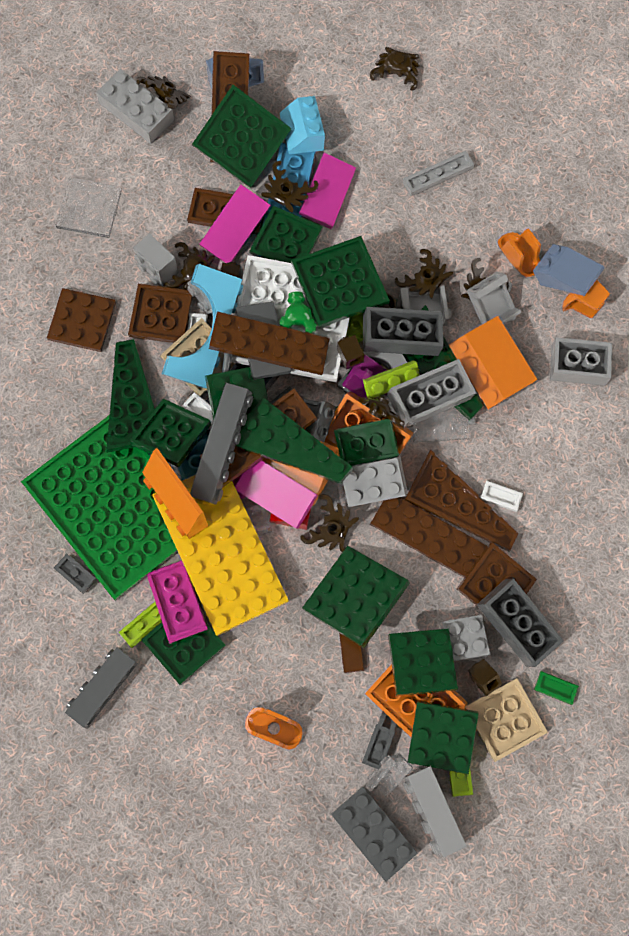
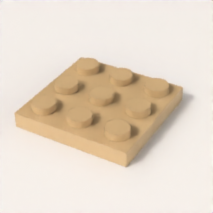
M201 318L162 353L160 357L166 361L167 356L185 357L193 354L204 345L212 328ZM219 352L220 362L217 368L214 367L212 374L222 372L223 352ZM231 362L230 369H231L236 363ZM185 382L200 397L207 391L206 388Z
M517 678L494 690L488 696L485 695L464 707V709L479 712L476 730L494 762L548 733Z

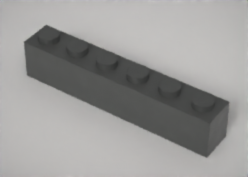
M228 383L225 384L190 492L193 498L217 505V502L221 500L223 490L221 489L229 476L228 467L235 458V444L238 445L240 442V430L247 420L246 411L253 401L250 390Z

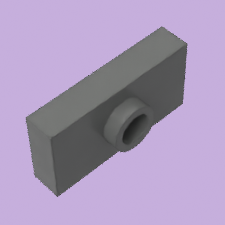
M67 553L54 566V569L82 594L97 580Z

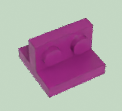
M364 354V362L352 368L342 386L359 397L367 398L363 380L387 370Z

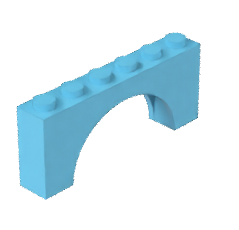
M201 264L196 265L190 284L202 290L211 304L213 312L212 329L204 345L193 354L185 357L167 356L162 375L207 389L205 376L212 374L214 367L217 368L220 362V357H218L219 351L209 349L217 311L226 314L235 313L238 304L235 301L237 295L240 296L243 289L242 279Z

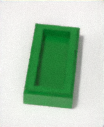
M540 671L534 690L573 705L579 686Z

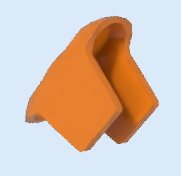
M526 229L521 235L511 232L500 237L498 246L509 262L523 276H534L533 270L540 262L539 254L541 249V243L529 229Z
M596 280L585 296L570 293L563 301V312L574 309L589 318H593L604 305V301L609 297L610 293Z
M257 707L253 708L246 718V730L251 735L289 750L294 749L301 741L302 727L299 723L269 709ZM273 722L278 723L280 726V731L275 735L270 734L268 731L269 724Z

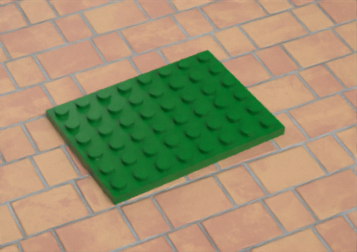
M108 415L23 479L21 483L110 596L116 601L143 580L147 574L154 571L177 553L178 550L152 496L156 492L153 488L149 490L143 482L145 476L142 472L150 459L149 454L137 447L106 453L109 426Z

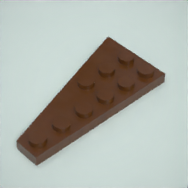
M430 449L405 500L510 552L519 533L502 517H499L487 503L479 498V495L458 475H455L448 468V465L441 461Z

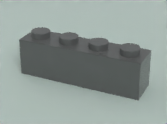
M118 647L108 652L102 666L99 665L93 671V678L89 683L86 681L79 689L81 693L76 699L72 698L66 706L67 710L65 713L83 728L87 729L138 665L136 661Z

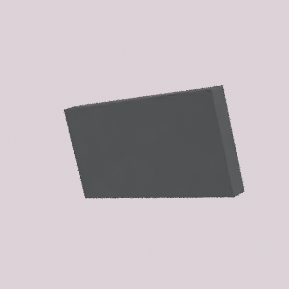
M273 301L236 307V314L239 317L279 326ZM248 358L253 380L291 373V368Z

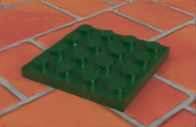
M232 85L192 143V146L251 188L292 128L235 85Z
M362 236L291 260L292 267L318 329L364 313L366 307H381L389 304L390 300Z
M347 545L302 609L365 648L410 582L408 579Z

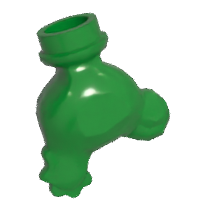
M299 291L289 293L287 301L291 305L287 308L285 316L281 317L280 326L291 328L294 325H302L305 327V332L312 334L316 331L317 324L314 323L311 309L303 304L305 301L303 293Z

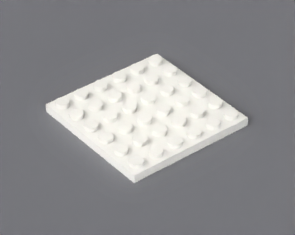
M248 255L241 282L243 289L240 296L238 295L237 307L273 301L280 326L281 317L285 316L287 308L291 305L287 301L288 294L295 291L303 293L292 264ZM305 298V301H304L303 304H305V305H307V306L309 307L308 302H307V300H306V298ZM350 318L319 329L317 326L316 331L312 333L330 338L322 375L292 368L291 374L337 382L341 357L337 351V342L346 336ZM294 325L290 328L305 332V327L302 325ZM232 355L231 362L250 366L248 358Z

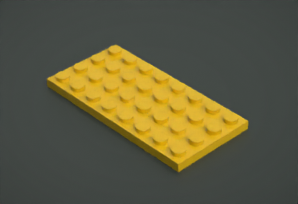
M196 475L181 481L189 493L191 492ZM230 482L221 489L223 490L221 500L217 502V505L193 498L203 511L208 527L190 539L186 535L181 536L176 528L178 523L175 519L172 521L165 513V510H167L164 504L160 505L154 497L156 493H154L152 496L216 636L289 602L233 482Z

